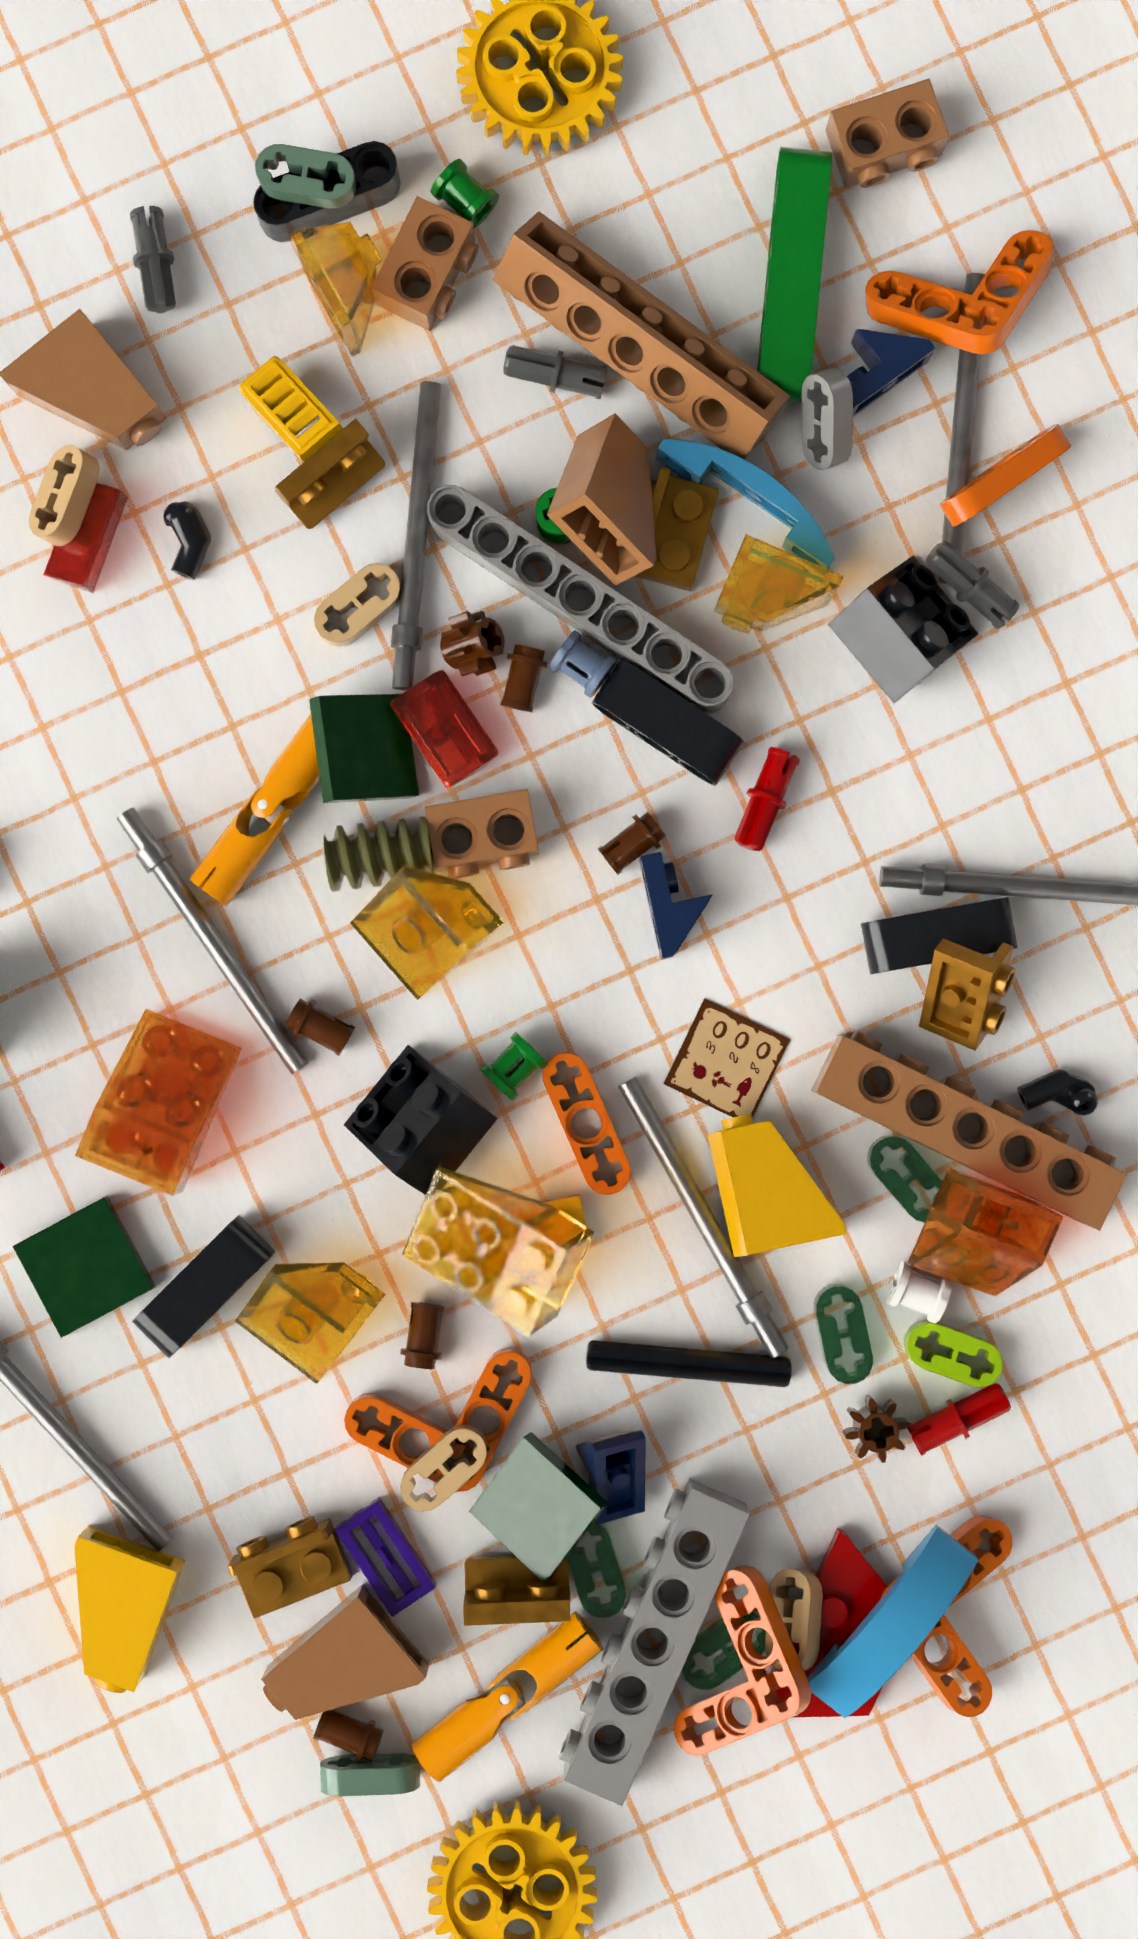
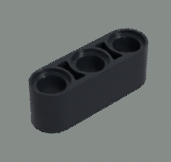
M371 141L337 153L350 162L356 178V192L353 199L347 205L340 208L329 209L278 200L268 196L260 185L255 192L253 204L261 228L266 236L278 242L292 241L392 201L399 192L401 182L396 156L391 148L384 143ZM374 166H381L388 170L387 175L379 181H369L363 177L366 170ZM336 170L330 171V175L326 179L311 177L323 181L324 185L345 183L340 180L339 172ZM288 172L273 178L276 183H281L283 176L286 174L301 175ZM286 203L292 206V210L284 218L274 219L268 216V211L275 204Z
M624 660L618 662L591 702L605 716L713 786L718 784L745 743L735 732Z
M1009 897L861 923L870 974L932 964L934 950L943 938L981 954L997 952L1003 942L1013 946V949L1018 948Z
M238 1215L132 1322L170 1358L276 1251Z

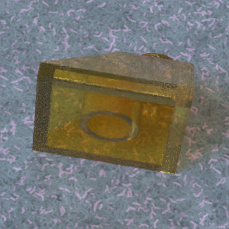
M351 222L299 229L290 234L301 268L348 352L353 357L360 353L375 303L371 287L378 275L376 265L380 264L382 259L370 236L365 234L359 237Z
M746 534L714 612L723 615L721 622L732 629L743 633H750L751 628L762 632L827 606L840 587L844 576Z
M408 866L400 869L350 922L417 1000L472 954L504 923L470 883Z
M344 1262L275 1264L235 1322L317 1384L385 1296V1293L374 1286L366 1276L357 1273Z

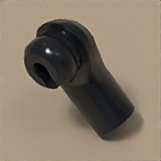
M186 501L172 502L164 510L163 519L166 526L172 527L181 546L171 571L187 579L195 580L210 545L211 535L200 511L193 504Z
M1061 1069L1017 1087L1019 1097L1028 1111L1053 1100L1072 1110L1075 1114L1085 1116L1094 1112L1098 1105V1097L1092 1084Z

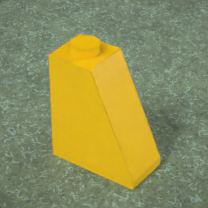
M752 1114L721 1120L723 1130L708 1135L734 1257L847 1234L844 1222L770 1120L753 1123Z
M88 1525L78 1536L74 1546L84 1675L95 1678L96 1684L107 1691L114 1693H124L126 1690L135 1692L144 1678L186 1560L161 1551L157 1552L156 1549Z

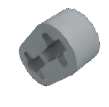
M828 368L806 377L802 386L803 452L811 466L817 470H826L848 461L852 452L853 392L849 379L838 368Z

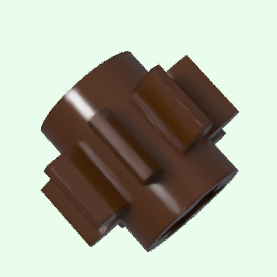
M465 611L448 618L452 629L441 633L442 638L440 641L441 653L446 663L454 669H459L461 676L472 673L479 676L497 669L492 657L503 654L505 645L504 635L499 624L491 618H486L484 611L474 614Z
M868 1394L865 1398L866 1406L862 1407L859 1411L855 1408H847V1412L854 1419L853 1427H848L842 1432L846 1439H860L855 1449V1453L860 1459L866 1456L870 1450L876 1453L882 1463H885L886 1451L893 1447L900 1450L905 1449L904 1444L898 1438L899 1430L906 1429L910 1425L906 1418L899 1417L893 1419L891 1417L897 1407L894 1400L890 1398L881 1407L876 1405L874 1399ZM878 1417L887 1427L880 1429V1438L872 1439L869 1433L864 1430L870 1429L872 1427L871 1419Z

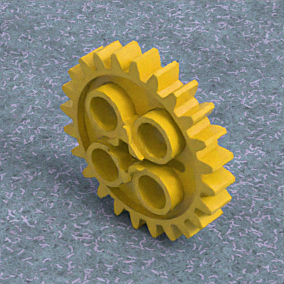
M490 0L491 15L480 10L474 12L475 24L479 30L464 28V42L469 47L457 48L458 62L464 66L456 69L457 83L467 85L460 90L462 103L474 104L470 109L471 121L475 123L487 118L484 126L487 138L492 137L501 130L503 132V148L508 149L515 139L522 140L523 155L529 154L535 142L540 143L544 155L549 156L552 141L558 140L562 148L568 152L570 151V136L574 133L584 142L589 141L588 123L599 128L605 126V115L601 109L614 111L616 108V97L611 92L621 91L622 76L615 72L623 69V55L613 53L619 47L618 34L605 35L609 29V17L605 15L593 20L595 13V2L593 0L586 2L580 8L576 6L577 0H509L505 5L500 0ZM543 27L555 29L559 33L551 40H541L534 35L538 29ZM519 33L522 36L528 51L515 37H512V34ZM530 55L533 58L534 63L538 67L532 71ZM501 56H508L517 62L512 68L507 70L497 69L491 64L496 58ZM548 67H549V83H548V81L546 80L545 75H544L543 72L541 71V70L547 69ZM570 69H580L586 72L588 77L581 82H570L563 77V74ZM552 88L554 91L556 90L564 101L568 102L567 105L561 106L553 96ZM529 98H539L547 104L542 110L537 112H529L520 106Z
M518 1800L513 1805L511 1815H504L498 1802H494L492 1818L486 1819L477 1808L474 1809L472 1815L473 1827L470 1829L466 1824L458 1820L454 1827V1833L458 1841L443 1837L440 1850L446 1857L433 1856L431 1870L439 1876L428 1878L427 1892L438 1896L429 1900L428 1912L433 1915H442L436 1921V1935L452 1932L449 1939H584V1930L579 1923L592 1924L594 1920L593 1910L585 1904L597 1902V1888L587 1885L596 1880L595 1866L583 1865L589 1859L588 1846L572 1848L577 1840V1830L571 1828L561 1834L559 1832L561 1815L558 1813L547 1823L541 1821L542 1811L539 1804L534 1807L530 1816L522 1814V1806ZM509 1845L519 1855L509 1862H502L497 1860L491 1851L497 1846ZM479 1863L485 1867L486 1871L474 1869L473 1865ZM552 1874L557 1876L562 1881V1884L554 1890L546 1891L539 1888L535 1881L542 1875ZM515 1884L521 1886V1892L514 1890L509 1896L503 1893V1887L510 1890ZM479 1889L488 1895L489 1900L482 1905H472L463 1898V1895L469 1890ZM538 1908L543 1911H551L552 1915L546 1917L539 1912ZM514 1919H524L533 1928L525 1934H515L506 1925Z

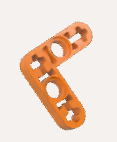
M1026 230L1014 234L1008 239L972 295L901 272H880L873 275L865 287L867 313L871 319L879 323L975 354L992 353L1005 343L1048 276L1052 267V241L1046 234L1040 231ZM1020 259H1027L1024 263V270L1020 268ZM1002 286H1011L1019 291L1016 295L1006 298L999 297L993 293L995 289ZM934 306L943 307L949 311L940 318H930L922 313L925 309Z
M506 1348L493 1353L487 1361L455 1426L471 1425L469 1418L471 1412L478 1406L483 1405L494 1408L500 1419L499 1425L494 1431L483 1434L486 1438L487 1446H489L484 1464L469 1480L456 1490L457 1492L472 1489L482 1479L529 1386L532 1374L531 1364L528 1358L519 1350ZM509 1360H513L518 1363L517 1373L522 1376L520 1382L511 1380L505 1388L502 1398L512 1399V1402L507 1407L497 1397L480 1392L484 1386H487L490 1391L494 1392L500 1376L494 1370V1367L497 1364L506 1366ZM373 1393L362 1394L355 1398L349 1405L344 1418L345 1429L356 1442L407 1468L419 1456H411L403 1451L400 1445V1437L406 1430L411 1428L421 1429L427 1434L430 1446L448 1431ZM370 1405L379 1410L376 1418L388 1426L391 1425L393 1416L403 1421L394 1430L391 1443L388 1445L381 1441L387 1431L375 1425H372L368 1432L363 1431L359 1428L361 1419L355 1415V1411L365 1412ZM456 1438L452 1441L455 1449L451 1458L458 1460L467 1442L463 1443ZM473 1453L471 1455L470 1462L475 1459ZM437 1468L427 1478L436 1482L443 1473Z
M984 1515L974 1516L950 1534L978 1557L976 1566L951 1605L995 1570L1010 1555L1013 1546L1012 1535L1009 1528L1003 1522ZM982 1530L994 1533L989 1539L992 1546L990 1551L981 1548L976 1549L982 1543L979 1535ZM895 1579L892 1583H890L887 1586V1588L883 1591L881 1598L886 1594V1592L891 1588V1586L896 1582L897 1579ZM943 1614L928 1636L911 1655V1658L940 1700L949 1709L965 1717H975L983 1713L990 1705L992 1685ZM935 1634H943L948 1645L946 1655L940 1661L931 1663L925 1656L924 1648L926 1642ZM955 1670L959 1677L972 1684L969 1687L972 1697L968 1701L959 1697L962 1693L960 1686L954 1678L947 1675L951 1671Z
M744 1565L725 1571L714 1595L716 1604L749 1681L698 1702L678 1713L674 1721V1735L679 1746L688 1754L695 1756L704 1755L786 1721L803 1712L810 1703L811 1688L766 1580L754 1567ZM745 1584L749 1594L737 1599L733 1589ZM758 1610L760 1617L745 1623L743 1616ZM757 1627L768 1632L772 1639L773 1648L768 1657L759 1654L753 1646L752 1634ZM780 1662L781 1669L769 1674L766 1673L765 1668ZM788 1686L792 1696L788 1699L779 1700L776 1690ZM735 1697L743 1698L751 1707L752 1720L747 1726L740 1724L733 1716L731 1707ZM716 1717L719 1727L704 1734L697 1735L695 1733L693 1725Z

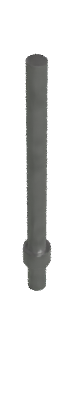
M967 274L965 293L972 295L985 274ZM959 349L946 498L966 485L969 478L980 354ZM944 513L942 542H949L962 554L964 522L953 527ZM939 577V583L947 584L943 579Z
M423 381L420 384L398 624L392 626L391 647L395 648L392 688L406 691L413 688L416 651L421 650L423 628L419 627L418 624L428 529L427 502L431 495L441 384L432 381Z
M134 807L117 817L118 822L139 851L136 854L137 859L147 873L153 872L290 1073L294 1074L306 1066L309 1062L170 861L173 855L163 840H156Z
M923 864L921 869L881 866L879 876L880 887L919 889L921 895L942 896L944 891L1138 905V885L945 871L944 865Z
M634 1077L621 1084L618 1088L738 1299L739 1303L736 1305V1308L746 1325L752 1324L770 1358L783 1354L789 1348L769 1314L773 1310L763 1291H756L738 1257L733 1256L732 1246L638 1079Z
M0 1342V1381L156 1551L159 1552L173 1539V1536L5 1355L9 1350Z

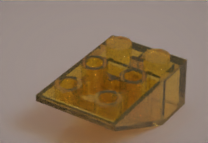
M439 1167L436 1169L402 1255L530 1337L558 1316L595 1231L551 1204Z

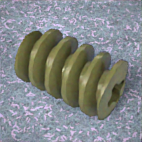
M425 816L419 817L416 832L410 831L403 818L398 819L395 834L389 833L384 821H378L375 835L372 837L369 836L363 823H357L353 839L348 838L342 825L336 826L333 841H328L324 835L325 864L329 887L332 892L341 889L345 875L353 889L361 888L365 873H367L373 887H380L382 885L385 871L388 872L394 885L402 884L406 869L409 870L415 883L423 881L426 867H429L433 876H435L434 859L428 823Z

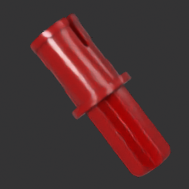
M769 747L767 758L754 788H749L746 793L750 800L735 834V841L740 846L752 851H761L763 849L778 810L785 809L786 802L783 801L796 766L800 762V758L791 755L789 757L790 752L775 747Z
M994 1383L955 1403L951 1399L947 1400V1407L912 1424L909 1423L910 1426L907 1429L910 1435H912L919 1453L923 1456L926 1452L961 1435H964L965 1439L969 1438L968 1431L1009 1412L1011 1404L1003 1388L998 1383Z

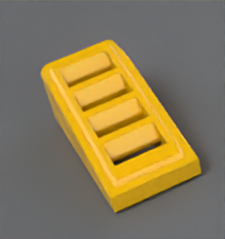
M277 356L270 358L239 386V391L255 413L303 462L343 429L337 419ZM316 418L319 419L302 435H300L298 438L296 437V435L300 433L305 427H307L312 421H314Z

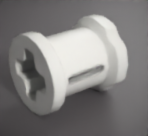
M902 1261L891 1281L886 1305L896 1307L898 1304L926 1314L927 1320L936 1324L946 1309L953 1282L945 1277L939 1281L913 1271L910 1263Z

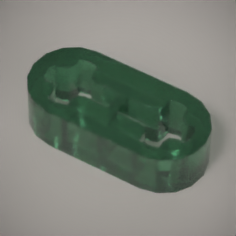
M893 1135L882 1136L873 1142L867 1154L868 1167L901 1208L913 1219L924 1223L935 1222L941 1219L949 1209L951 1202L950 1192L944 1182L915 1148L905 1139ZM887 1146L891 1150L902 1148L904 1154L901 1155L899 1160L909 1172L906 1176L902 1178L892 1168H887L884 1171L881 1170L879 1165L883 1162L884 1157L880 1151ZM913 1180H916L926 1190H930L933 1187L936 1188L937 1193L932 1199L937 1206L932 1211L924 1207L915 1210L913 1204L916 1203L918 1197L909 1187Z
M830 1284L823 1287L817 1293L814 1300V1316L824 1363L829 1373L837 1381L844 1384H856L863 1381L870 1374L873 1366V1355L863 1306L859 1296L852 1289L843 1284ZM839 1294L844 1302H851V1309L844 1311L843 1315L846 1328L838 1330L837 1322L833 1315L824 1314V1307L832 1305L831 1296ZM848 1337L849 1345L854 1353H862V1359L854 1362L855 1370L852 1372H846L842 1365H835V1358L841 1357L843 1353L840 1341L842 1338Z
M594 1522L589 1528V1533L591 1536L600 1535L602 1540L595 1543L598 1560L589 1562L584 1547L574 1548L567 1559L583 1608L592 1616L607 1618L618 1613L624 1606L626 1599L625 1581L606 1524L596 1525ZM601 1571L606 1586L615 1585L617 1588L610 1593L611 1601L602 1604L598 1596L589 1597L588 1593L595 1590L592 1574L594 1572Z
M758 1610L743 1616L745 1623L760 1617ZM720 1618L696 1636L682 1668L685 1680L692 1687L700 1690L713 1689L743 1669L734 1644L730 1647L728 1646L732 1639L723 1618ZM757 1627L755 1629L757 1640L753 1642V1646L762 1655L765 1651L766 1631ZM719 1649H722L723 1652L713 1659L714 1671L707 1674L703 1669H699L696 1672L692 1670L696 1665L694 1659L696 1653L701 1651L705 1657H709Z

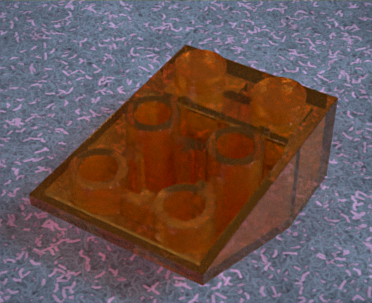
M145 1009L93 1110L75 1156L174 1196L183 1192L242 1047Z

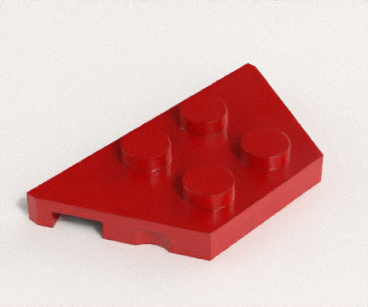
M839 1528L836 1529L815 1574L822 1586L823 1594L820 1644L817 1660L811 1668L804 1671L807 1677L836 1643L840 1646L844 1644L880 1601L883 1591L887 1588L881 1577L856 1548L849 1536ZM792 1641L795 1651L798 1654L800 1649L799 1643H795ZM772 1666V1668H771V1670H770V1673H772V1672H774V1671H776V1670H778V1669H776L774 1666ZM788 1686L776 1690L779 1700L788 1699L792 1696ZM882 1687L849 1716H869ZM811 1692V1700L808 1707L794 1717H839L841 1715Z

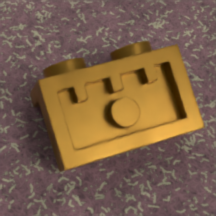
M356 418L275 486V492L307 529L314 528L385 467L384 459L367 440L369 433Z
M661 467L657 481L651 480L656 561L654 566L635 575V577L691 592L719 489L670 476L671 469Z
M943 938L934 950L919 1027L975 1051L987 1033L995 1035L1004 1020L1007 1009L1006 1006L1000 1004L1001 998L1009 991L1016 972V968L1009 966L1013 946L1003 942L994 956L990 958Z
M314 1516L307 1517L285 1528L287 1535L270 1542L267 1541L266 1536H259L236 1548L238 1554L233 1556L227 1567L231 1577L237 1575L254 1619L351 1581L353 1575L330 1518L316 1523Z
M516 1556L471 1557L465 1560L464 1626L570 1621L568 1558L546 1583L541 1581Z

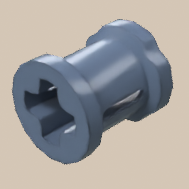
M574 630L559 648L548 668L554 673L559 670L583 686L585 688L584 694L591 698L603 684L615 666L617 659L611 655L607 658L603 657L582 642L581 634Z

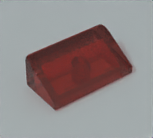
M99 483L96 484L77 535L70 543L64 546L54 545L43 574L44 576L90 593L94 592L128 499L122 490Z
M443 670L431 674L389 703L446 789L484 769L498 756V749Z

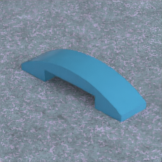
M662 440L657 448V461L683 479L698 484L704 481L709 472L788 526L791 531L786 536L782 548L822 576L825 575L835 559L831 548L810 513L781 483L752 463L722 449L686 440Z
M936 1524L904 1561V1572L844 1644L840 1646L836 1643L807 1677L811 1692L844 1718L855 1712L901 1668L928 1636L967 1581L978 1562V1557Z

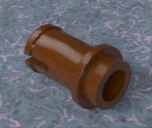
M515 644L513 654L508 653L507 659L511 660V665L501 706L533 712L534 707L532 706L541 668H547V662L543 661L545 651Z
M648 812L640 818L637 814L632 817L635 820L634 823L607 844L598 848L617 875L651 847L660 848L661 845L658 842L666 837Z
M300 998L285 1025L293 1029V1036L297 1037L300 1033L340 1056L355 1026L348 1025L315 1006L316 1000L311 999L308 1003Z
M411 1302L412 1309L406 1348H401L400 1354L405 1355V1366L435 1369L436 1360L442 1358V1353L437 1352L444 1306Z
M328 1710L322 1713L313 1739L323 1741L357 1755L355 1761L361 1762L363 1758L373 1761L384 1730L375 1727L376 1721L372 1719L367 1724L337 1711Z

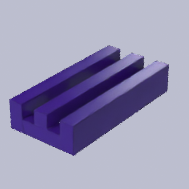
M380 1497L372 1501L366 1508L357 1511L348 1520H344L336 1526L335 1532L392 1617L436 1588V1581ZM376 1516L420 1584L418 1586H413L370 1521V1518ZM360 1526L403 1591L404 1595L400 1598H396L352 1530Z

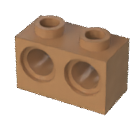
M930 78L832 110L825 130L845 188L859 183L862 188L878 185L890 177V173L909 167L911 172L926 169L939 160L949 139ZM906 123L916 124L921 127L925 135L920 138L909 137L903 132L901 125ZM858 139L868 140L875 146L876 152L872 154L859 153L853 147L852 142Z
M417 196L371 287L375 305L431 331L436 318L439 317L444 320L453 305L456 290L452 289V286L459 272L467 274L476 258L479 245L474 243L473 223ZM437 235H445L453 240L452 245L442 252L432 251L426 246L428 241ZM413 281H424L430 285L428 293L421 298H411L403 293L405 287Z
M528 789L425 807L435 869L438 872L447 871L449 879L479 874L478 865L499 862L500 870L530 865L529 856L539 855ZM514 818L523 825L524 834L516 844L503 845L495 839L494 829L502 819ZM464 827L472 833V844L466 852L452 854L444 848V836L451 828Z

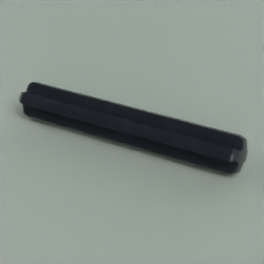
M595 1340L588 1343L586 1366L591 1371L776 1387L789 1386L792 1373L790 1359L781 1356L770 1358L769 1355Z

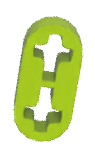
M928 1320L914 1323L905 1334L904 1348L906 1354L916 1365L925 1370L978 1388L990 1386L997 1381L1002 1373L1003 1361L1001 1354L995 1346L982 1338L939 1322L935 1324ZM930 1331H935V1340L941 1345L949 1347L947 1356L930 1351L927 1358H922V1350L916 1345L917 1338H927ZM979 1349H984L983 1357L990 1362L988 1370L979 1369L976 1375L972 1376L970 1375L971 1368L966 1363L957 1360L959 1351L976 1356Z

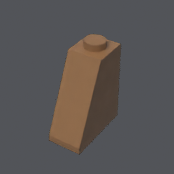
M81 309L74 312L0 371L2 379L17 396L125 450H128L134 444L142 446L151 441L161 430L159 424L167 419L157 403Z
M616 413L577 436L547 516L615 586L651 568L656 561L649 449Z
M362 1584L268 1664L261 1680L265 1684L263 1691L269 1702L280 1712L287 1710L297 1720L418 1685L426 1678L429 1663Z

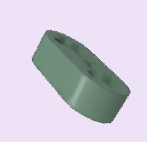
M273 144L266 147L258 155L255 163L256 175L262 190L268 196L278 200L332 209L347 205L353 199L356 192V178L350 162L336 153L285 144ZM285 161L287 162L289 172L301 176L286 174L283 176L281 183H276L268 169L275 170L278 168L279 162ZM336 170L339 172L340 180L345 183L335 184L333 192L325 191L323 181L311 178L326 179L329 177L330 171Z
M375 1754L373 1761L363 1758L361 1762L355 1761L357 1755H340L329 1757L320 1762L321 1792L326 1795H395L409 1793L420 1787L419 1761L412 1754Z

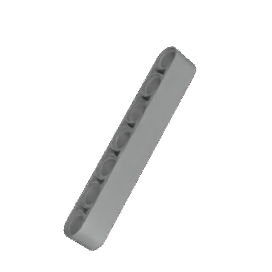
M444 485L437 488L430 495L427 502V515L433 532L440 539L619 659L639 668L703 712H714L726 704L733 689V675L722 661L465 489L456 485ZM448 503H456L461 505L466 512L458 523L445 524L437 518L439 510ZM489 532H500L508 538L509 542L503 551L488 553L480 547L481 539ZM533 560L546 562L552 570L550 576L542 582L529 581L522 571ZM577 588L588 590L594 597V604L585 611L571 609L565 599L572 590ZM618 617H627L636 624L637 633L631 639L618 640L610 634L609 624ZM668 645L678 652L680 663L672 669L659 668L652 660V652L657 647ZM703 674H712L721 681L723 692L715 698L702 697L695 688V680Z

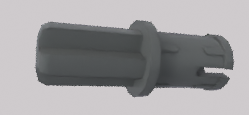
M141 206L130 212L137 253L133 256V264L140 270L145 307L148 311L161 314L174 309L176 305L170 267L175 259L173 252L167 248L163 210L157 206H149L150 227H148L144 206Z
M512 345L509 346L506 352L503 372L509 377L550 386V392L555 393L556 388L593 396L596 397L595 399H601L604 383L600 382H605L608 366H598L563 357V351H558V355H552ZM584 378H588V379H592V380H596V381H600V382L590 381V380H586V379H584Z
M949 542L938 543L928 554L925 560L927 566L957 592L956 599L959 602H969L996 629L1005 625V621L1002 619L1003 616L1010 621L1019 609V603L988 578L989 571L985 567L978 569Z

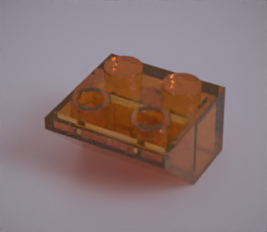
M948 1167L907 1263L940 1277L992 1296H997L1043 1265L1063 1220V1216L1030 1198Z

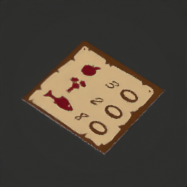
M704 998L663 1084L731 1117L752 1114L753 1118L790 1039Z

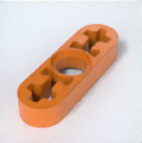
M1055 424L1028 440L944 499L939 505L951 525L955 527L984 510L1071 448V444L1059 424Z
M569 1052L558 1053L547 1061L548 1065L543 1069L544 1086L587 1184L599 1194H615L621 1191L630 1179L631 1169L628 1159L586 1063L576 1054ZM560 1061H565L568 1067H579L581 1075L574 1079L577 1090L581 1094L586 1088H589L593 1096L592 1099L579 1100L573 1103L565 1111L562 1109L559 1101L561 1099H570L566 1087L563 1084L554 1086L551 1081V1076L557 1073L556 1064ZM582 1108H591L598 1112L602 1120V1126L598 1134L591 1138H582L576 1135L571 1127V1119L575 1112ZM607 1136L611 1137L613 1146L603 1147L606 1157L610 1163L619 1161L622 1169L615 1173L617 1182L608 1185L604 1178L594 1179L592 1172L599 1168L594 1152L584 1158L580 1150L581 1147H592L599 1144Z

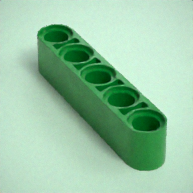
M780 147L775 179L757 372L789 394L788 402L802 403L803 382L812 373L832 152Z

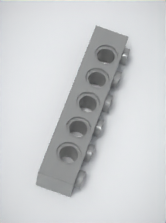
M690 1478L684 1491L676 1488L673 1492L664 1518L670 1520L669 1526L663 1539L655 1536L649 1546L643 1566L649 1568L648 1574L642 1587L635 1584L632 1586L622 1611L623 1615L628 1616L627 1622L621 1635L614 1632L611 1634L602 1655L601 1662L607 1665L600 1683L593 1680L590 1682L582 1700L580 1711L586 1713L579 1731L569 1730L561 1748L559 1759L565 1761L564 1781L623 1806L750 1513L746 1503ZM689 1531H700L708 1537V1541L701 1551L689 1553L679 1546L682 1536ZM670 1579L680 1580L687 1586L685 1594L674 1601L666 1600L658 1594L662 1583ZM647 1628H657L666 1635L663 1643L656 1648L643 1647L639 1644L637 1638ZM634 1676L642 1680L645 1685L637 1695L625 1696L616 1689L618 1682L625 1677ZM605 1725H614L624 1733L621 1739L613 1744L602 1743L596 1738L595 1734Z

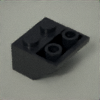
M911 556L867 587L828 623V626L893 703H896L979 634L970 624V619L966 612L949 599L938 586L934 574L927 567L921 565L914 556Z
M407 1045L364 1100L357 1106L344 1123V1126L395 1176L433 1200L498 1118L469 1092L414 1048Z

